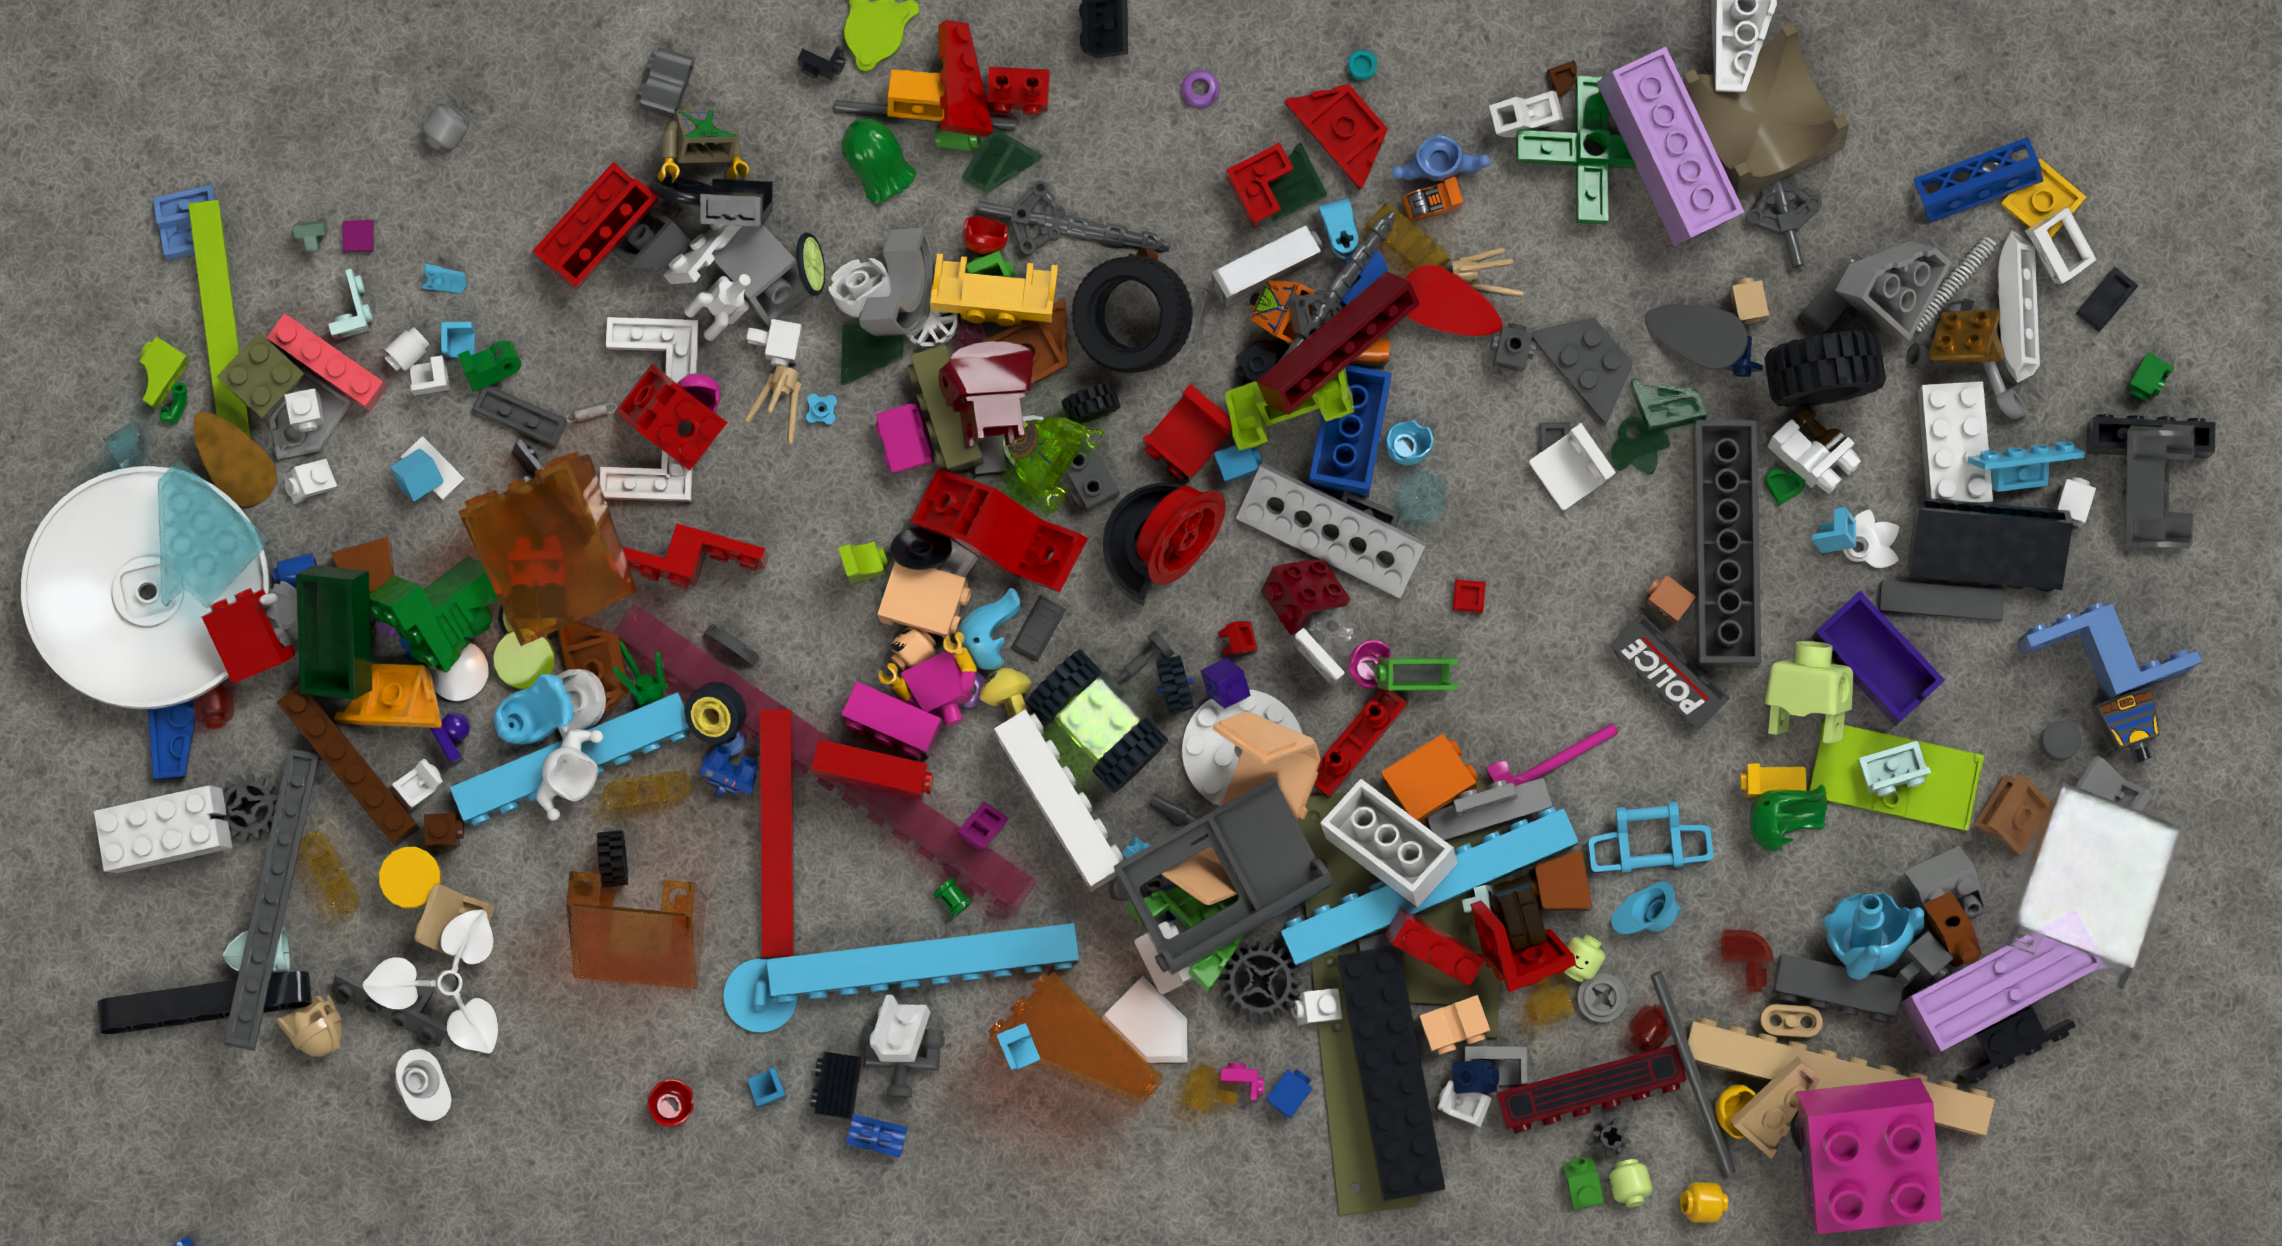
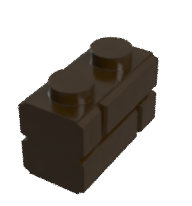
M1525 875L1512 881L1508 880L1495 884L1493 887L1496 896L1490 897L1495 915L1502 914L1504 921L1502 924L1505 926L1512 950L1515 951L1526 948L1529 945L1546 942L1548 939L1530 877Z

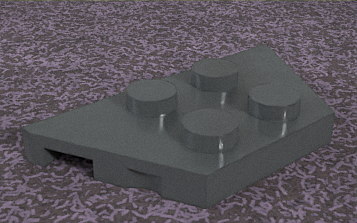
M1595 318L1533 331L1532 340L1536 342L1537 346L1602 423H1607L1632 368V361Z

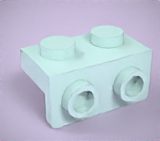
M1918 741L1861 757L1857 760L1868 794L1878 793L1879 797L1896 792L1895 787L1907 784L1908 788L1926 783L1924 778L1931 774L1930 767L1926 768Z

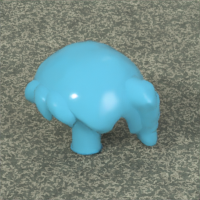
M1883 892L1875 894L1857 893L1838 901L1832 913L1823 917L1822 923L1827 931L1828 945L1837 958L1845 964L1848 976L1855 980H1862L1867 978L1871 972L1888 968L1903 955L1907 948L1911 946L1914 936L1919 935L1923 930L1924 911L1920 907L1912 910L1907 907L1901 909L1896 905L1892 896Z

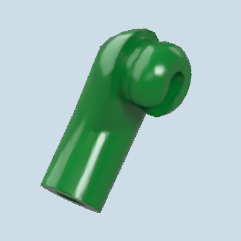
M181 382L174 383L171 387V408H161L160 421L162 423H170V425L178 423L188 405L187 386Z

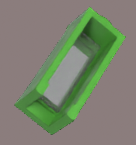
M1379 657L1378 664L1375 667V680L1378 683V688L1385 690H1458L1457 683L1449 682L1450 665H1458V659L1452 657Z

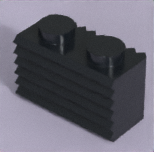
M824 1052L823 1058H817L815 1076L820 1077L819 1089L813 1088L810 1107H815L816 1115L852 1120L861 1070V1057Z

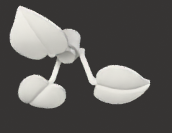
M473 910L455 917L446 925L441 935V948L447 954L455 955L451 970L441 971L437 975L436 980L415 981L417 975L415 967L406 959L393 957L384 960L363 982V989L375 1002L391 1009H405L417 1001L418 993L415 986H436L441 993L453 995L460 1008L452 1012L447 1020V1033L450 1039L464 1049L491 1053L498 1035L495 1011L488 1002L480 998L470 1000L465 1006L459 993L463 982L461 976L457 973L460 958L465 963L477 964L484 961L492 951L493 933L486 911Z

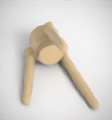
M1504 248L1486 251L1469 257H1459L1460 260L1452 261L1453 274L1460 277L1476 290L1520 297L1524 295L1523 291L1472 282V280H1478L1477 270L1502 267L1514 263L1513 259L1477 263V261L1504 253Z
M777 365L774 374L770 373L765 387L750 409L745 421L749 423L770 390L774 391L767 409L769 414L773 412L780 395L789 396V393L792 392L787 439L788 444H792L795 433L798 394L802 385L797 382L799 372L786 366Z

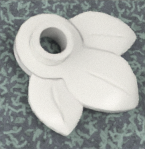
M1870 509L1859 513L1855 517L1856 542L1862 543L1863 551L1858 553L1853 548L1844 549L1845 556L1853 562L1865 561L1874 568H1885L1895 564L1899 558L1889 547L1897 537L1899 526L1889 522L1875 523L1874 515Z

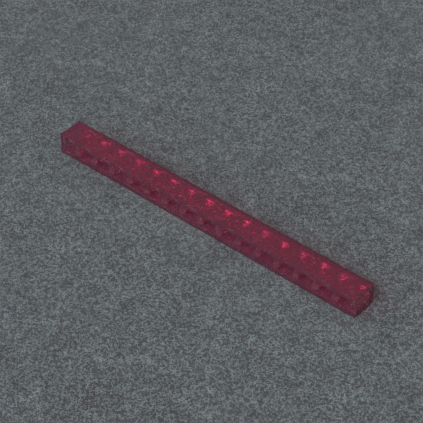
M633 603L613 631V633L618 634L619 641L624 643L630 654L633 650L641 654L643 657L640 661L656 671L655 652H660L663 670L668 673L666 679L678 688H681L683 684L693 690L691 696L702 685L710 682H723L732 686L742 696L746 704L747 716L741 731L754 740L760 736V710H789L635 603ZM792 712L793 767L806 775L808 771L812 772L818 739L837 742ZM818 778L816 781L829 792L835 788L844 794L841 800L852 808L857 809L860 805L869 812L866 817L875 824L882 827L886 823L894 829L892 835L903 843L907 844L911 840L919 846L917 852L932 862L934 858L940 860L945 864L942 869L952 877L958 879L961 875L969 880L968 887L975 893L983 896L986 892L995 898L993 905L1006 914L1010 910L1017 914L1037 885L1036 879L988 846L981 852L956 834L960 829L959 826L920 800Z

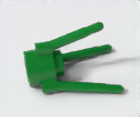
M619 641L621 653L636 678L635 686L616 666L612 667V671L635 696L639 705L646 706L661 700L664 696L663 691L668 688L664 680L661 653L655 652L657 679L651 674L641 675L624 643Z

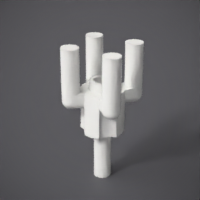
M742 274L735 282H731L727 277L722 276L706 293H699L685 308L684 312L688 317H694L703 307H707L715 316V321L704 332V337L707 340H714L728 324H734L749 309L748 301L744 300V291L751 282L750 277Z

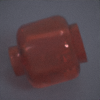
M221 683L204 695L195 698V719L207 729L225 727L234 717L233 692L229 688L222 686Z
M1656 1003L1653 1006H1642L1628 1024L1629 1030L1633 1034L1630 1038L1631 1041L1642 1050H1645L1647 1047L1654 1050L1659 1049L1672 1035L1663 1009Z

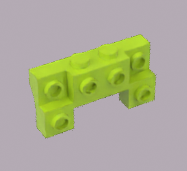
M1346 367L1289 415L1266 404L1256 381L1225 392L1232 434L1239 451L1254 448L1268 442L1267 426L1317 409H1320L1326 422L1355 412L1352 392L1348 386Z

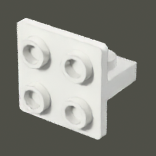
M1178 919L1169 923L1165 921L1158 925L1166 939H1170L1186 930ZM1148 934L1135 939L1134 943L1161 995L1194 980L1188 973L1190 968L1198 961L1173 975L1169 971L1163 973L1155 959L1158 952Z

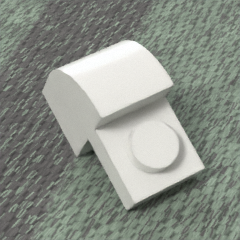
M1553 90L1528 99L1514 97L1489 105L1496 134L1502 137H1516L1518 130L1539 131L1540 128L1564 121L1557 93Z

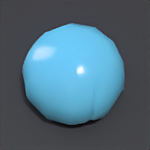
M1415 420L1397 423L1388 430L1385 447L1393 461L1404 466L1418 465L1428 457L1434 439L1428 426L1422 427ZM1403 439H1407L1412 443V451Z

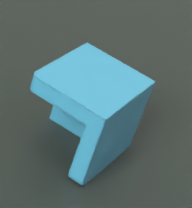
M441 322V353L445 359L458 358L457 354L469 350L470 355L475 354V327L472 322Z
M417 449L390 466L400 490L413 501L418 500L444 482L434 459L422 449Z
M1846 507L1834 509V521L1821 523L1819 533L1812 534V542L1821 553L1856 548L1855 518Z
M1026 1023L997 1035L1012 1072L1040 1060Z

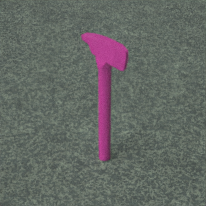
M1611 723L1519 775H1511L1506 761L1493 763L1486 767V771L1492 783L1506 780L1507 784L1513 782L1514 786L1524 784L1542 777L1618 734V731L1614 724Z

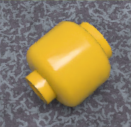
M1693 1182L1687 1186L1686 1190L1682 1191L1680 1197L1681 1212L1687 1216L1688 1220L1694 1223H1715L1719 1221L1723 1212L1727 1211L1729 1204L1727 1194L1723 1193L1720 1185L1714 1182Z

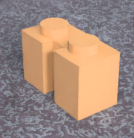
M1478 995L1418 1017L1430 1053L1437 1050L1439 1055L1456 1050L1455 1044L1467 1040L1468 1045L1485 1040L1484 1033L1490 1031Z

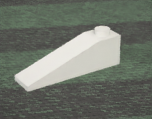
M1711 0L1715 91L1746 92L1777 6V0Z

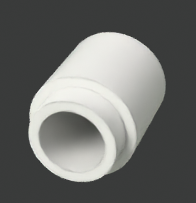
M413 327L409 331L405 330L384 349L388 354L384 359L395 371L402 368L406 372L426 353L425 349L430 344Z

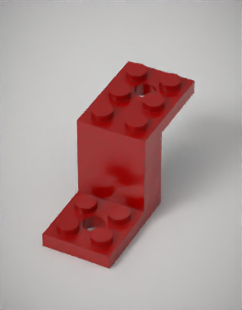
M940 468L937 469L910 520L917 527L956 540L1007 574L1059 593L1088 540L1087 537L1079 532L1040 519L994 487ZM1054 552L1053 556L1048 560L1049 555Z

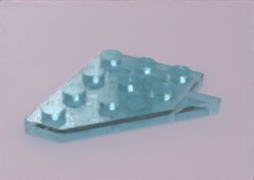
M180 459L158 480L162 604L167 607L185 589L205 608H208L270 543V540Z

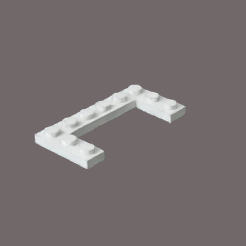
M607 317L606 349L666 351L665 374L676 383L688 374L697 373L698 320ZM682 422L678 426V434H688L692 427L691 422ZM663 450L661 469L600 467L599 498L692 502L693 468L691 471Z

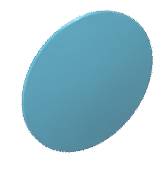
M753 959L739 965L730 974L724 987V1004L729 1016L737 1025L751 1032L763 1033L776 1030L790 1019L797 1005V1001L778 1003V998H771L767 959Z

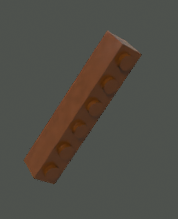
M300 683L277 701L283 711L393 845L397 847L420 828L311 694L300 693Z

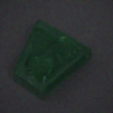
M1631 379V392L1648 434L1694 424L1696 420H1706L1707 412L1697 389L1675 388L1672 385L1659 383V386L1655 387L1640 384V379Z

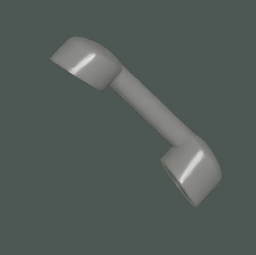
M1997 325L1996 333L2000 340V333ZM1995 361L1982 362L2001 411L2012 420L2029 414L2020 396L2012 389L2006 390Z

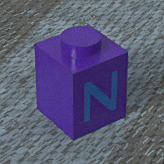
M1227 657L1200 671L1208 696L1224 709L1251 696L1244 671Z

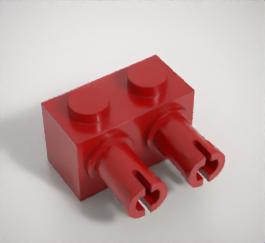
M989 67L988 108H993V112L997 114H1010L1011 109L1023 110V114L1029 116H1039L1041 111H1048L1050 71L1047 69Z

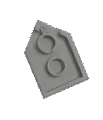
M303 368L301 371L307 378L294 392L316 389L320 395L325 424L319 425L317 429L308 432L295 430L290 424L285 400L269 417L276 459L280 460L319 452L354 401Z

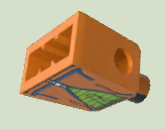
M1268 280L1265 282L1261 293L1256 292L1250 298V307L1253 309L1251 320L1274 336L1292 344L1297 336L1292 332L1294 329L1290 308L1287 304L1288 298L1292 294L1302 296L1307 294L1313 295L1316 291L1298 282ZM1313 305L1308 306L1310 315L1314 309Z

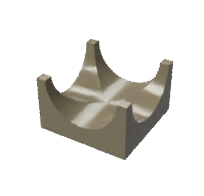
M1793 22L1782 26L1776 37L1760 50L1745 93L1715 91L1714 73L1698 74L1695 69H1692L1683 74V83L1738 199L1822 160L1845 147L1849 123L1844 114L1837 116L1832 112L1815 86L1803 59L1798 42V31Z

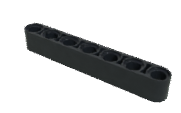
M294 971L272 974L263 1013L302 1008L312 1004L308 972ZM237 980L101 999L97 1001L100 1033L119 1034L229 1018Z

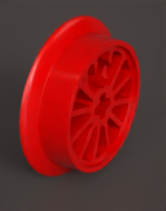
M1183 486L1167 495L1151 512L1139 534L1137 554L1148 565V575L1155 584H1168L1182 577L1213 543L1223 523L1226 509L1225 499L1221 493L1217 491L1200 492L1192 486Z

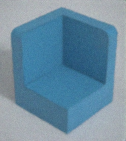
M775 1066L769 1068V1071L747 1079L757 1108H762L787 1098Z

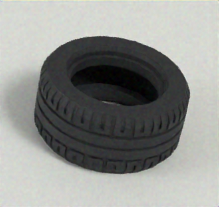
M1126 256L1113 258L1099 264L1098 267H1094L1083 278V282L1079 284V288L1075 292L1076 296L1073 298V311H1071V316H1073L1071 320L1074 324L1073 331L1075 330V336L1078 338L1077 341L1081 344L1083 351H1086V354L1093 361L1103 365L1104 368L1124 373L1153 370L1171 361L1178 354L1177 352L1181 351L1182 346L1185 345L1193 320H1191L1193 317L1192 301L1189 298L1190 294L1186 290L1187 287L1183 284V280L1165 263L1162 264L1161 261L1148 257ZM1129 280H1134L1147 286L1155 295L1160 307V323L1155 335L1145 345L1138 348H1129L1119 343L1109 333L1105 322V305L1110 293L1119 284Z

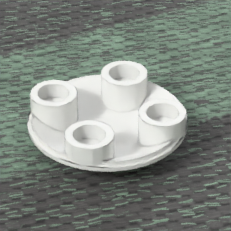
M472 643L459 651L461 656L447 673L435 668L431 669L428 666V669L431 671L435 692L443 698L457 702L467 700L477 695L485 686L489 675L488 662L484 653Z

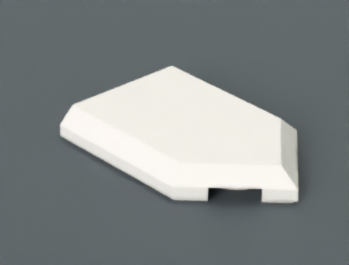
M1142 976L1102 1016L1100 1021L1143 1063H1188L1187 1018Z

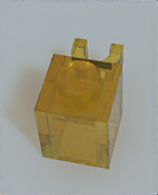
M1548 977L1539 980L1535 984L1539 993L1529 996V1004L1525 1005L1530 1022L1536 1021L1538 1027L1575 1013L1565 984L1551 987Z
M1198 1064L1197 1069L1190 1068L1181 1106L1211 1113L1214 1101L1235 1107L1238 1093L1219 1089L1220 1075L1215 1074L1216 1069Z

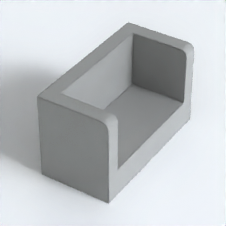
M1464 1047V1062L1477 1060L1495 1061V1067L1499 1071V1084L1497 1086L1527 1085V1047Z

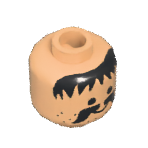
M907 627L891 642V650L894 653L891 660L904 671L906 668L909 669L934 657L935 649L933 646L936 645V642L927 631Z

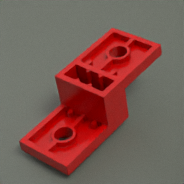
M676 523L666 558L606 542L603 552L614 570L629 573L631 568L638 570L643 578L652 581H659L660 577L666 578L671 581L670 585L688 590L689 585L697 586L707 552L713 560L728 563V559H733L740 563V567L751 571H757L758 567L765 569L768 561V554L763 547Z

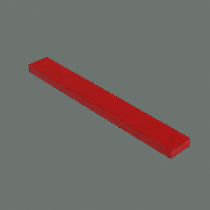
M760 710L762 957L795 956L792 710Z

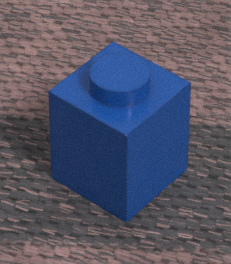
M1298 1069L1294 1073L1287 1070L1265 1101L1291 1119L1313 1089L1309 1085L1311 1079Z

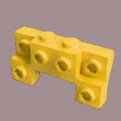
M937 254L930 311L961 314V319L971 323H982L985 321L995 322L1001 326L1021 325L1022 320L1052 323L1058 265H1052L1051 271L1034 270V263H1028L1025 281V279L966 273L967 268L965 264H967V257L961 256V262L943 261V254Z

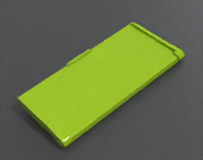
M1825 720L1820 723V739L1809 791L1824 785L1827 801L1968 831L1982 764L1985 761L1984 754L1918 741L1926 768L1930 767L1931 774L1924 778L1926 783L1912 788H1908L1907 784L1895 787L1896 792L1879 797L1878 793L1868 794L1857 760L1861 757L1916 740L1844 725L1843 740L1832 744L1824 743Z

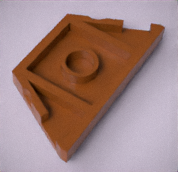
M1064 299L1054 303L1052 323L1022 320L1021 325L1015 324L983 341L1010 342L1029 348L1034 354L1031 386L1068 367L1066 305Z
M558 619L557 625L566 670L586 669L594 673L604 687L606 705L601 719L593 726L596 727L629 695L627 687L612 671V667L616 666L626 676L618 634L570 619Z

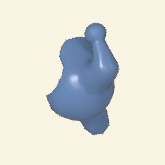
M1434 135L1427 138L1416 151L1415 159L1404 164L1402 167L1395 166L1391 170V175L1395 179L1414 180L1426 177L1432 181H1444L1454 177L1457 173L1474 174L1482 168L1488 167L1491 159L1486 154L1478 157L1463 153L1461 146L1455 140L1447 136Z

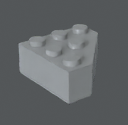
M1908 241L1849 264L1835 291L1881 332L1910 341L1952 262L1937 248Z

